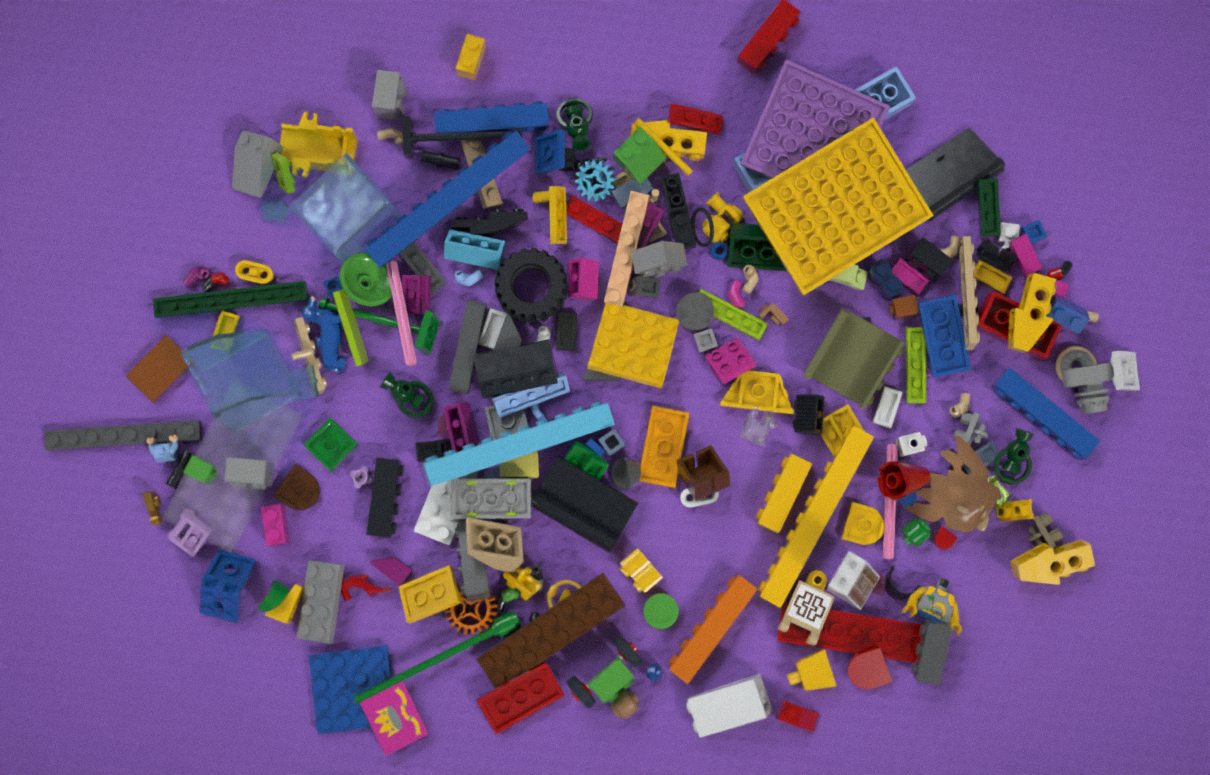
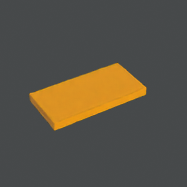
M652 405L640 464V482L670 488L676 487L678 477L677 460L682 456L690 413Z

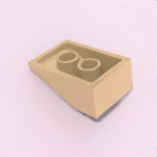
M473 518L466 519L468 555L496 570L514 572L523 563L521 527Z

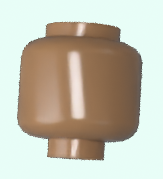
M624 689L618 693V696L609 706L618 719L620 717L627 719L638 711L637 702H639V699L633 691L629 693Z

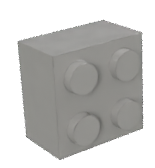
M377 70L372 108L377 118L399 120L400 114L403 115L404 103H402V98L406 96L407 85H405L400 72Z
M661 241L631 251L635 274H643V277L653 275L654 278L663 277L666 272H679L682 267L688 266L683 243Z
M227 457L224 481L230 482V486L246 488L248 484L250 488L266 490V486H272L274 463L265 460Z

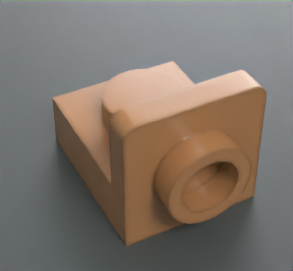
M774 303L770 306L766 304L759 310L761 314L758 319L760 320L768 313L771 315L769 317L775 325L779 324L782 327L789 320Z

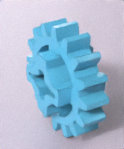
M594 159L592 164L590 161H587L585 166L579 167L581 172L575 174L579 177V179L575 180V183L580 184L576 188L577 190H583L581 196L587 194V200H591L594 197V200L598 201L600 197L603 200L606 198V194H612L610 189L616 187L612 182L617 180V178L612 177L615 171H609L610 164L604 166L603 160L597 163V160ZM590 168H595L593 173H587ZM597 177L596 180L599 181V183L595 184V180L593 178ZM599 187L605 188L602 192L596 193Z

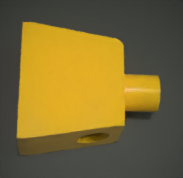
M820 649L796 661L795 667L797 671L786 674L790 686L801 683L803 690L836 686L824 649Z

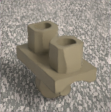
M1047 512L1039 516L1034 515L1032 521L1038 531L1036 532L1033 526L1028 528L1031 533L1027 537L1028 541L1035 540L1037 545L1043 543L1040 538L1042 536L1046 544L1054 548L1056 546L1055 543L1060 541L1063 536L1058 528L1049 533L1046 530L1045 526L1054 522L1050 514Z

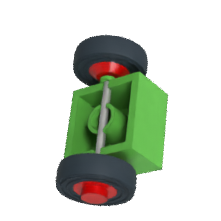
M621 635L613 641L620 655H617L618 657L595 677L586 682V684L581 682L576 676H572L567 681L568 686L573 691L571 693L578 703L581 701L588 709L596 703L589 688H592L603 703L607 700L611 703L618 696V691L622 687L627 689L633 683L634 675L623 663V659L626 662H630L635 668L643 662L636 653L638 649L631 641L627 643Z

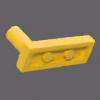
M550 186L549 191L534 192L532 196L534 203H549L550 244H567L566 187Z

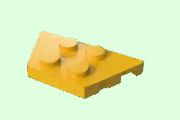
M749 370L739 375L720 402V406L794 414L787 391L783 386L781 375Z

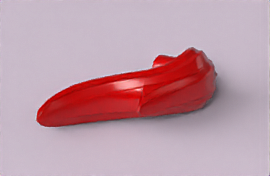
M353 575L342 579L341 594L345 602L352 599L349 589L353 587L364 590L370 597H372V594L388 592L392 587H379L371 584L367 580L369 575Z

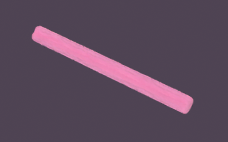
M391 260L386 263L405 364L406 366H413L417 364L398 264L396 261Z
M887 445L886 462H898V445ZM885 497L884 559L894 558L896 500H891L889 497Z

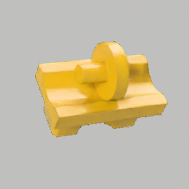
M1032 499L1000 502L999 506L996 507L997 517L1001 519V522L1034 519Z
M519 566L514 572H504L503 577L507 580L506 585L520 590V595L524 600L530 599L542 588V584L530 575L532 569L529 567L522 569Z

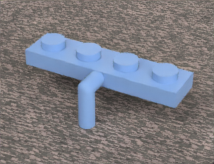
M562 372L558 374L557 384L507 393L492 400L499 418L531 406L532 413L538 421L546 418L539 410L538 403L570 392L567 377Z

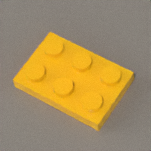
M450 565L398 586L406 622L409 624L461 603L454 570Z

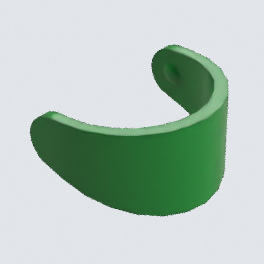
M274 579L271 583L273 587L265 599L258 605V610L268 612L278 607L288 595V586Z

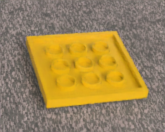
M606 302L587 369L662 389L679 320L625 305L620 307Z

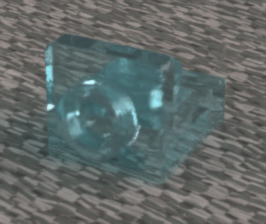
M284 200L279 202L263 201L261 217L263 221L286 222V217L289 216V206H287Z

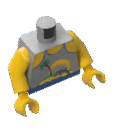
M939 577L936 587L931 585L922 586L909 596L907 606L903 608L902 612L905 613L909 610L911 613L910 618L916 614L928 620L948 623L952 627V631H956L957 637L962 632V627L959 625V611L955 596L946 592L950 581Z

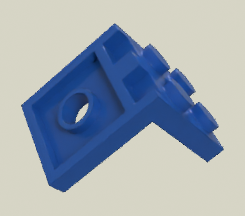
M218 549L201 580L199 613L237 624L240 618L241 591L256 565V559ZM226 569H233L234 571L228 572Z

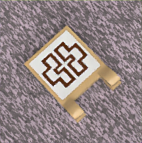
M799 580L778 626V630L787 632L790 623L796 624L811 632L806 643L812 646L816 645L835 597Z

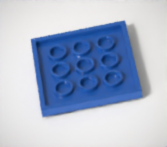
M388 645L309 655L317 735L371 728L361 704H357L354 701V694H359L391 678Z

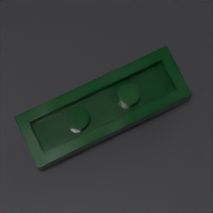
M998 178L977 180L980 237L1001 235Z

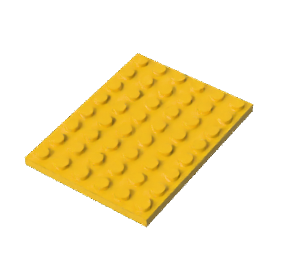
M874 117L742 197L802 296L934 216Z

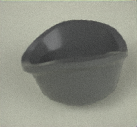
M625 456L617 459L611 471L614 485L621 490H629L638 483L641 477V468L638 462Z

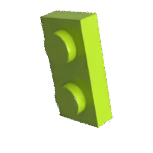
M278 152L271 154L280 189L288 194L295 192V180L290 173L288 158Z

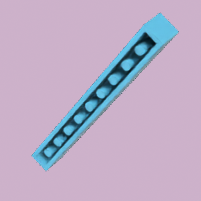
M599 401L590 404L591 408L587 410L581 407L572 410L573 414L568 416L565 413L554 416L555 420L550 422L547 419L536 422L537 426L532 428L529 425L518 428L519 432L514 434L511 431L500 434L501 438L493 440V437L481 440L482 444L475 446L474 443L463 446L464 450L456 452L453 449L444 452V457L437 458V455L426 458V463H423L422 467L428 485L434 486L613 426L615 424L608 403L602 404Z

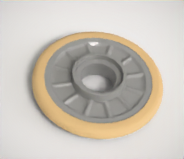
M1072 346L1064 349L1059 354L1055 367L1058 377L1063 382L1062 370L1072 369L1073 362H1079L1081 367L1097 365V361L1094 355L1086 348Z

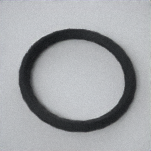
M699 207L692 214L691 226L696 243L701 247H708L714 237L713 220L705 208ZM699 211L704 212L709 221L710 236L707 243L700 242L696 234L695 218Z

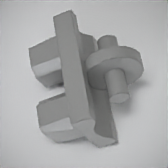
M976 412L973 415L963 413L960 424L969 427L967 432L957 429L953 439L956 441L955 435H959L969 446L974 435L976 436L974 442L978 444L981 438L987 439L988 434L984 432L986 426L980 424L979 429H977L981 420L980 414Z

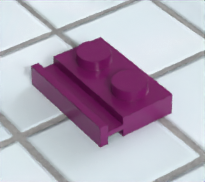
M402 275V289L407 313L425 314L426 310L430 311L431 276Z

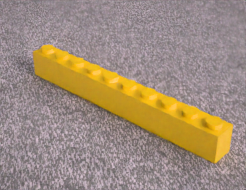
M856 426L845 429L842 435L844 440L841 446L837 445L832 453L834 455L832 462L828 461L823 469L825 475L822 479L819 478L814 486V489H816L814 495H809L804 504L807 506L804 513L800 512L795 520L797 526L794 530L791 529L786 537V540H788L786 546H781L776 555L778 557L776 564L772 563L767 571L769 577L766 582L763 580L758 588L760 597L779 608L784 603L874 436Z

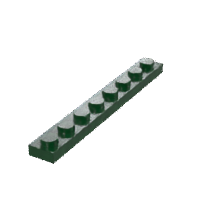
M299 281L153 298L154 317L165 318L308 301L307 282Z

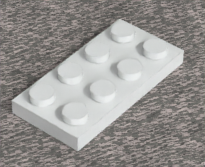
M473 472L455 479H477L479 473ZM451 480L431 486L414 528V532L447 545L451 544L455 528L458 527L457 521H460V519L451 518Z

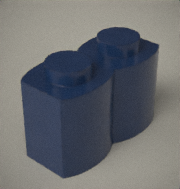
M880 259L866 270L868 278L873 284L877 285L880 295L885 300H891L904 290L902 282L892 274V269L885 260Z

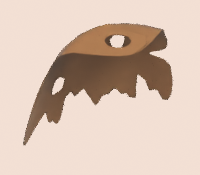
M955 435L958 454L950 450L940 451L942 456L953 466L954 470H948L947 476L930 473L931 488H922L915 491L918 496L931 504L914 502L913 506L903 505V507L910 513L930 522H936L941 517H944V522L948 528L968 533L973 531L990 514L1000 496V489L993 483L988 482L989 472L980 457L959 435ZM963 464L970 468V474H965L961 470ZM958 504L966 505L969 511L966 514L962 513L956 506ZM985 506V508L980 512V507ZM989 508L987 514L982 518L985 511Z

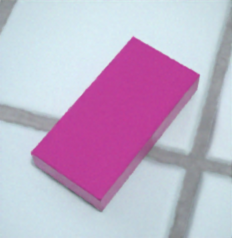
M1023 234L1008 242L1012 253L1018 257L1016 261L1024 277L1042 268L1027 234Z
M899 258L891 268L892 274L900 279L902 285L917 296L930 282V280L926 279L923 274L912 268L902 258Z

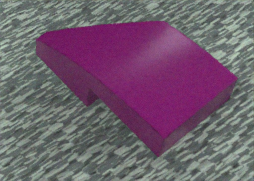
M392 556L384 559L370 560L374 567L399 586L412 571L408 566L397 558H392Z

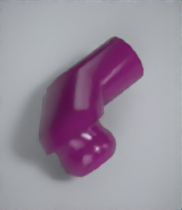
M194 267L185 277L183 283L191 287L195 280L208 278L210 271L207 267Z

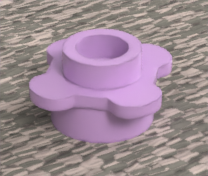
M362 466L360 469L350 472V477L355 482L354 486L356 488H361L364 484H371L372 477L369 476L367 467Z

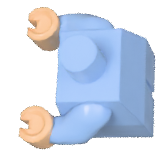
M170 435L169 440L171 442H167V444L156 443L154 437L147 438L149 451L157 463L178 461L177 435Z

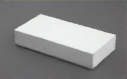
M489 309L478 342L480 346L494 350L506 313Z
M884 386L872 423L891 429L903 392Z

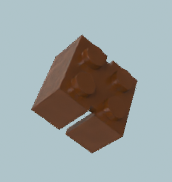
M712 445L696 451V468L693 453L677 460L678 475L695 501L711 495L712 490L716 493L730 486L729 470Z

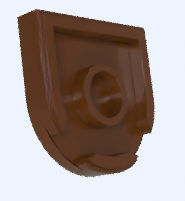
M295 464L273 496L292 509L306 510L312 507L319 499L320 485L313 475Z

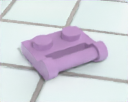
M186 508L181 513V518L175 528L171 529L168 533V538L194 558L213 530L195 517L191 509ZM187 523L191 526L187 533L182 537L181 531Z

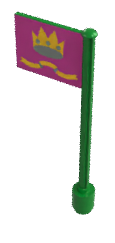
M515 611L512 613L508 612L494 619V624L491 625V628L359 694H354V701L357 704H361L385 756L429 734L403 680L493 635H500L502 638L518 630L517 627L521 626V623Z

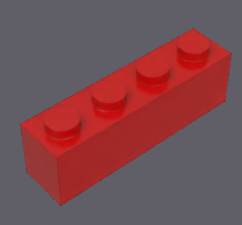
M781 0L738 55L736 62L754 75L758 70L761 72L767 64L765 60L769 56L773 57L778 50L776 46L779 42L783 43L789 36L788 31L790 28L794 29L800 22L799 16L801 11L788 1Z

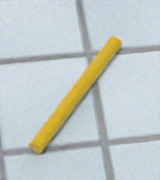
M640 118L635 121L634 124L638 128L641 127L652 137L659 148L687 176L693 172Z

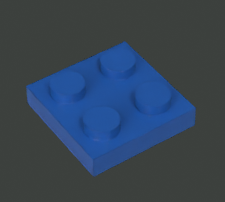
M558 129L535 137V174L543 175L565 168V131Z

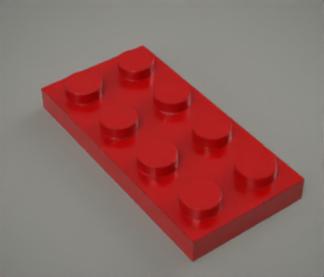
M545 660L528 672L477 699V703L495 734H498L565 696Z

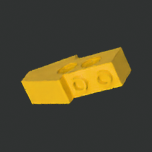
M668 120L644 122L662 141L670 140L673 143L670 148L680 158L687 157L692 161L704 159L707 132L670 128ZM634 123L632 124L631 135L638 129ZM688 142L691 148L684 149L681 144Z
M1036 273L1027 276L1019 309H1011L1009 313L1008 349L1021 353L1029 352L1051 324L1053 318L1046 317V315L1051 310L1050 300L1051 296L1056 292V279ZM1037 291L1042 295L1041 301L1035 297ZM1031 310L1037 313L1035 320L1030 315Z
M1082 539L1055 548L1042 543L1010 561L1013 576L1019 580L1057 585L1060 584L1059 577H1068L1070 573L1084 572L1088 568L1095 566L1091 544Z

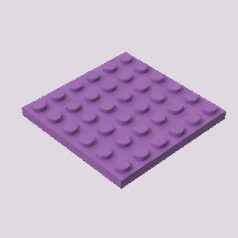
M786 59L740 165L772 179L873 117L881 129L890 106Z

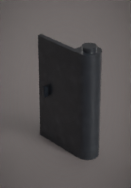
M969 127L906 169L934 215L928 219V221H931L976 191L977 180L995 178L1004 172L1005 162L1001 157H997Z
M559 455L537 492L533 491L531 494L532 508L608 553L612 550L639 504Z

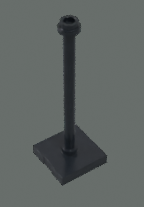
M402 116L403 154L406 159H414V144H417L419 141L502 139L509 131L416 134V132H413L411 117ZM515 127V131L522 137V129Z

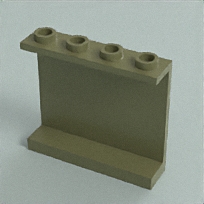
M842 307L805 369L803 376L809 380L812 377L858 403L860 408L864 410L866 406L870 407L875 398L872 395L876 389L879 391L883 386L885 374H890L895 365L892 362L895 357L899 358L905 349L902 347L903 341Z

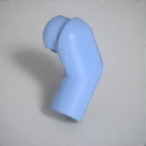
M479 269L471 275L465 274L463 271H457L454 275L455 281L465 286H472L484 278Z

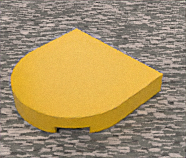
M851 502L841 539L860 545L875 543L884 533L885 523L882 516L872 507Z

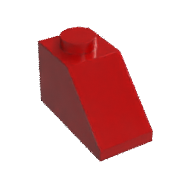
M782 699L776 718L790 725L813 732L819 713Z

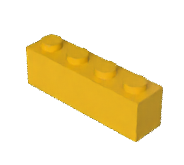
M792 453L788 457L785 456L780 465L783 467L780 474L777 473L772 481L774 487L772 491L768 490L763 500L766 504L763 509L759 508L755 516L758 519L756 524L776 534H779L812 466V463Z

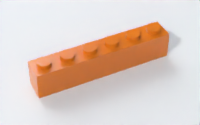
M740 575L732 576L728 580L726 591L724 593L721 591L714 600L717 603L713 608L709 607L703 614L705 618L701 624L697 623L691 631L693 633L692 637L689 640L686 638L679 647L682 650L678 656L674 654L668 662L670 665L668 669L687 684L758 590Z

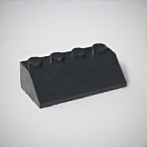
M549 339L474 354L477 380L482 398L558 383V370Z

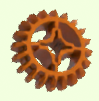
M459 591L463 605V611L460 615L457 616L455 606L444 610L445 613L451 612V616L446 617L447 620L452 618L454 620L450 626L459 625L456 629L457 632L463 627L465 635L468 633V629H471V634L475 635V628L481 633L483 632L482 625L486 629L489 628V625L486 623L487 620L493 623L494 619L490 615H497V612L491 610L496 608L497 604L491 605V601L496 598L493 596L487 599L467 601L466 597L462 596L461 591ZM485 600L487 612L483 618L478 608ZM477 603L475 605V613L469 612L464 615V613L467 612V604L472 605ZM467 616H473L479 623L469 625L463 623L462 620Z

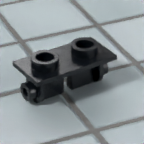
M983 240L978 246L976 256L985 262L996 265L1001 270L1011 272L1012 264H1015L1018 257L1004 248L998 253L997 251L1000 246L988 240Z

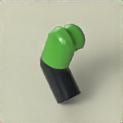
M507 588L499 592L496 600L497 607L494 610L503 612L506 602L517 599L519 591L514 588Z

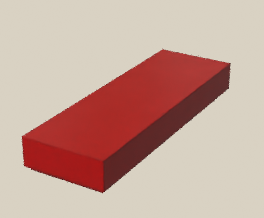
M672 103L669 107L668 123L720 135L722 133L724 115Z

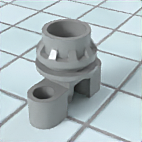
M1111 362L1062 370L1064 388L1078 386L1079 393H1075L1074 397L1079 396L1076 404L1081 408L1082 414L1108 410L1107 403L1110 398L1109 395H1105V392H1108L1109 388H1103V381L1113 380L1114 370Z

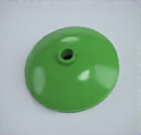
M358 253L350 256L342 265L339 274L340 284L350 299L364 306H379L391 298L392 293L386 264L379 268L368 253Z

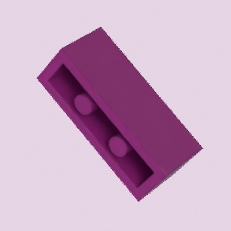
M461 402L443 407L452 450L455 449L456 452L463 451V446L472 443L478 446L479 441L470 403Z

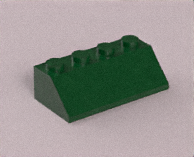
M731 223L727 267L744 268L746 265H751L755 269L787 271L759 225Z

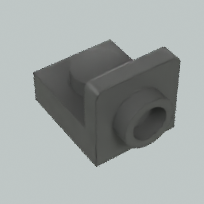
M641 275L631 278L629 283L630 296L657 299L659 297L660 279L643 277Z

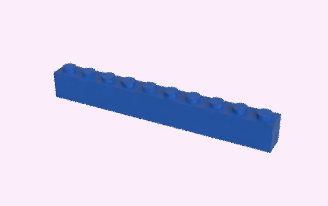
M517 131L506 133L502 137L503 141L497 145L495 142L487 149L488 153L483 157L481 154L472 160V166L468 169L466 166L457 172L458 177L454 180L449 178L442 184L443 188L439 192L436 190L431 192L427 196L428 200L425 203H417L411 208L413 210L408 216L406 214L402 215L396 220L398 222L397 225L393 228L388 226L381 232L383 236L378 240L376 238L370 240L366 244L368 247L365 250L378 267H383L530 151V147Z

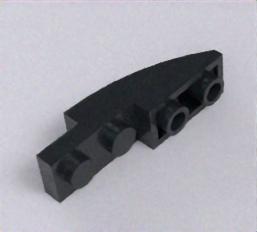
M675 173L661 176L667 213L675 242L683 243L685 250L696 248L680 174Z
M495 209L494 212H489V219H486V217H475V219L456 217V220H451V228L455 231H470V234L491 237L510 231L528 220V212H524L523 209H513V212Z

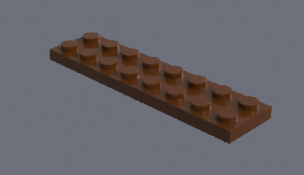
M601 573L476 660L496 689L511 679L528 672L623 608L625 604L605 574Z

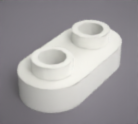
M685 489L680 495V500L685 507L689 508L710 504L718 499L719 491L715 493L712 490L710 498L704 497L697 501L693 498V501L689 502L686 496L691 493L688 489Z

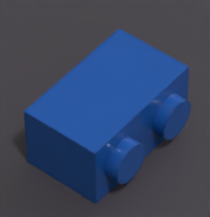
M1056 293L1051 296V310L1046 317L1053 318V321L1080 334L1090 320L1087 310Z

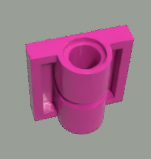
M738 337L704 355L715 377L722 384L756 367L755 360Z

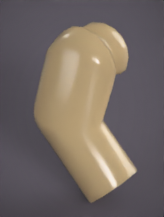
M951 236L949 247L941 249V251L950 258L956 256L959 250L960 237Z
M746 265L743 272L747 282L742 290L750 294L759 278L756 269L751 265Z

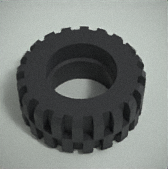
M526 248L520 249L521 252H513L510 254L511 257L505 258L502 261V266L498 267L497 277L494 282L497 299L502 309L513 319H518L522 323L531 322V324H537V321L545 322L549 317H554L557 311L562 309L568 290L567 275L563 265L557 261L554 255H549L547 251L542 250L541 252L537 248L527 251ZM526 270H539L549 280L548 294L539 302L526 303L521 301L514 292L516 277Z

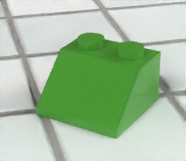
M639 127L613 153V160L641 185L666 160V156L654 139Z

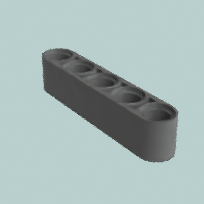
M467 300L449 391L469 394L475 368L474 354L478 353V342L483 329L487 303Z

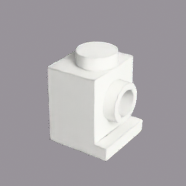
M920 432L895 439L900 457L925 451V446H927L925 435L921 436ZM911 440H915V447L911 446Z

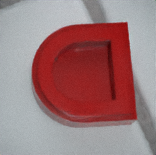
M941 526L934 535L933 541L937 548L949 549L958 538Z

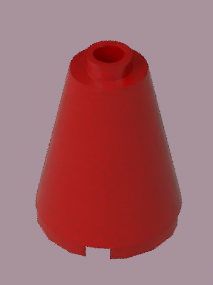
M889 461L880 467V477L877 478L878 487L883 496L889 497L891 500H900L927 485L930 481V473L923 466Z

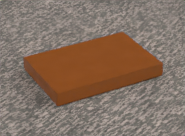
M165 335L126 377L151 402L155 403L195 361L168 335Z

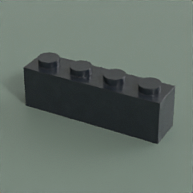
M376 458L366 535L392 538V534H396L397 523H394L395 515L399 513L397 496H400L402 491V484H399L400 476L403 477L404 465H402L400 460Z

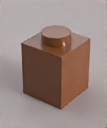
M916 295L892 299L889 302L888 312L890 316H893V320L914 317L919 314Z

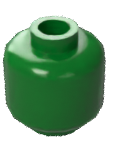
M913 518L902 528L904 534L902 538L909 546L912 544L917 547L921 546L930 538L931 527L922 518Z

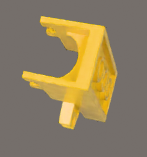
M308 112L303 113L298 126L281 124L280 145L283 146L281 155L288 158L294 176H298L297 172L301 169L303 170L302 176L305 178L308 177L310 169L352 175L358 144V137L353 128L342 129L340 126L319 125L318 114L313 113V119L308 120Z

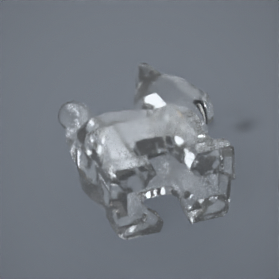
M753 406L752 411L743 423L740 438L746 441L749 440L755 445L765 447V439L769 434V430L775 428L777 422L773 413L768 414L767 412H764L761 422L755 419L759 409L757 406Z

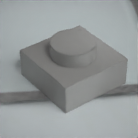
M712 328L693 335L699 353L718 347Z

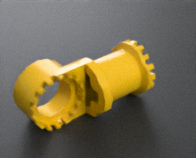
M718 192L712 196L713 199L710 198L707 201L706 205L711 206L718 213L717 215L722 216L725 213L734 223H739L744 218L741 210L735 205L726 203L719 196Z

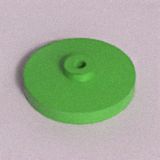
M662 593L651 596L646 601L643 609L644 617L648 624L657 629H665L673 625L677 620L679 612L676 601L671 596Z

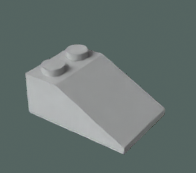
M242 130L235 146L232 189L261 198L274 170L271 154L276 152L281 154L283 146L270 137Z

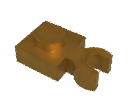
M152 491L143 493L152 525L163 524V519L159 512L161 511L159 495Z

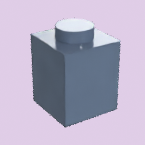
M615 429L598 440L609 457L625 447V443Z

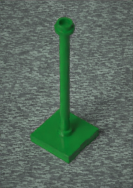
M329 298L320 299L319 309H329L338 312L336 303L330 302ZM352 308L355 317L398 329L397 320ZM428 310L425 312L421 327L409 324L411 332L418 334L415 348L426 355L431 354L441 319L434 312Z

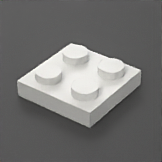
M1127 351L1111 352L1112 357L1110 361L1114 370L1113 384L1116 390H1140L1136 353Z

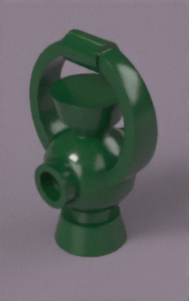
M576 97L566 99L557 109V121L560 127L573 138L572 148L577 151L585 150L591 146L586 135L589 132V126L593 118L592 108L583 99ZM580 105H583L588 110L589 115L587 119L581 117L583 108ZM566 106L567 108L564 113L569 119L567 124L560 118L561 112Z
M389 372L379 388L385 390L390 389L391 397L396 401L399 410L410 418H420L428 415L434 406L432 392L421 382H409L404 379L396 381L395 376ZM414 387L423 390L428 397V402L424 406L422 413H413L403 404L409 401L411 408L415 411L423 401L425 395L421 393L415 394Z
M1016 428L1015 436L1017 439L1009 442L1006 448L996 455L994 471L1000 482L1013 485L1024 481L1029 476L1032 470V461L1029 456L1030 448L1027 441H1030L1035 434ZM1005 454H1007L1009 461L1005 462L1001 468L1016 474H1020L1019 463L1026 460V470L1019 478L1014 479L1013 477L1000 474L999 462Z

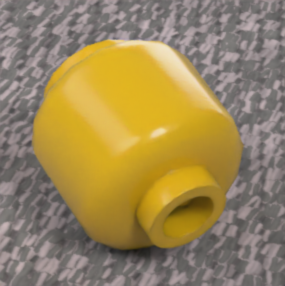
M711 215L714 225L712 242L726 241L730 236L728 233L730 224L720 215ZM706 219L702 224V231L709 239L710 226L708 219Z

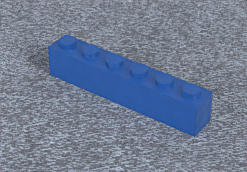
M535 101L532 104L526 105L525 103H515L514 106L498 104L487 108V106H478L476 109L461 107L454 111L440 109L439 112H434L436 133L515 131V127L522 129V132L550 130L548 106L543 101Z
M1010 367L1005 369L991 386L994 389L995 395L1002 399L1005 398L1011 408L1021 411L1027 421L1037 424L1042 433L1053 437L1054 442L1058 446L1069 450L1070 456L1074 459H1087L1100 443L1098 438Z

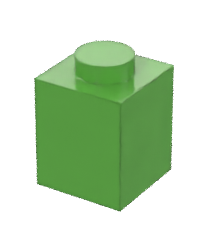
M192 455L183 473L204 484H209L216 478L218 467Z

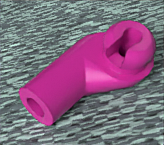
M733 280L728 292V299L734 307L742 308L745 305V300L739 294L742 283Z

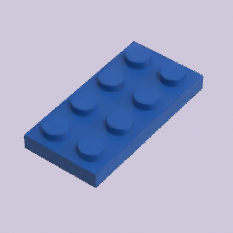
M954 294L918 302L932 377L935 378L971 370L968 351L965 350L964 330L957 295Z

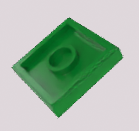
M329 418L303 446L332 472L354 450L358 443L332 418Z

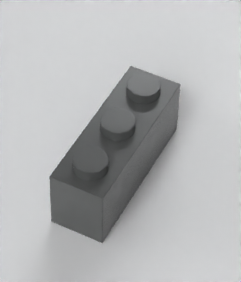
M925 619L924 624H921L919 630L921 640L920 644L917 643L915 650L917 659L916 663L913 662L911 673L916 681L940 685L952 627L948 623Z

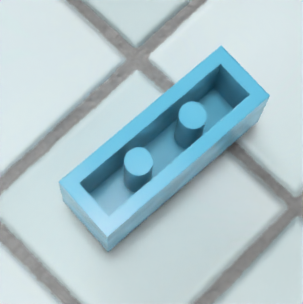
M449 229L444 245V259L498 270L504 259L505 241Z

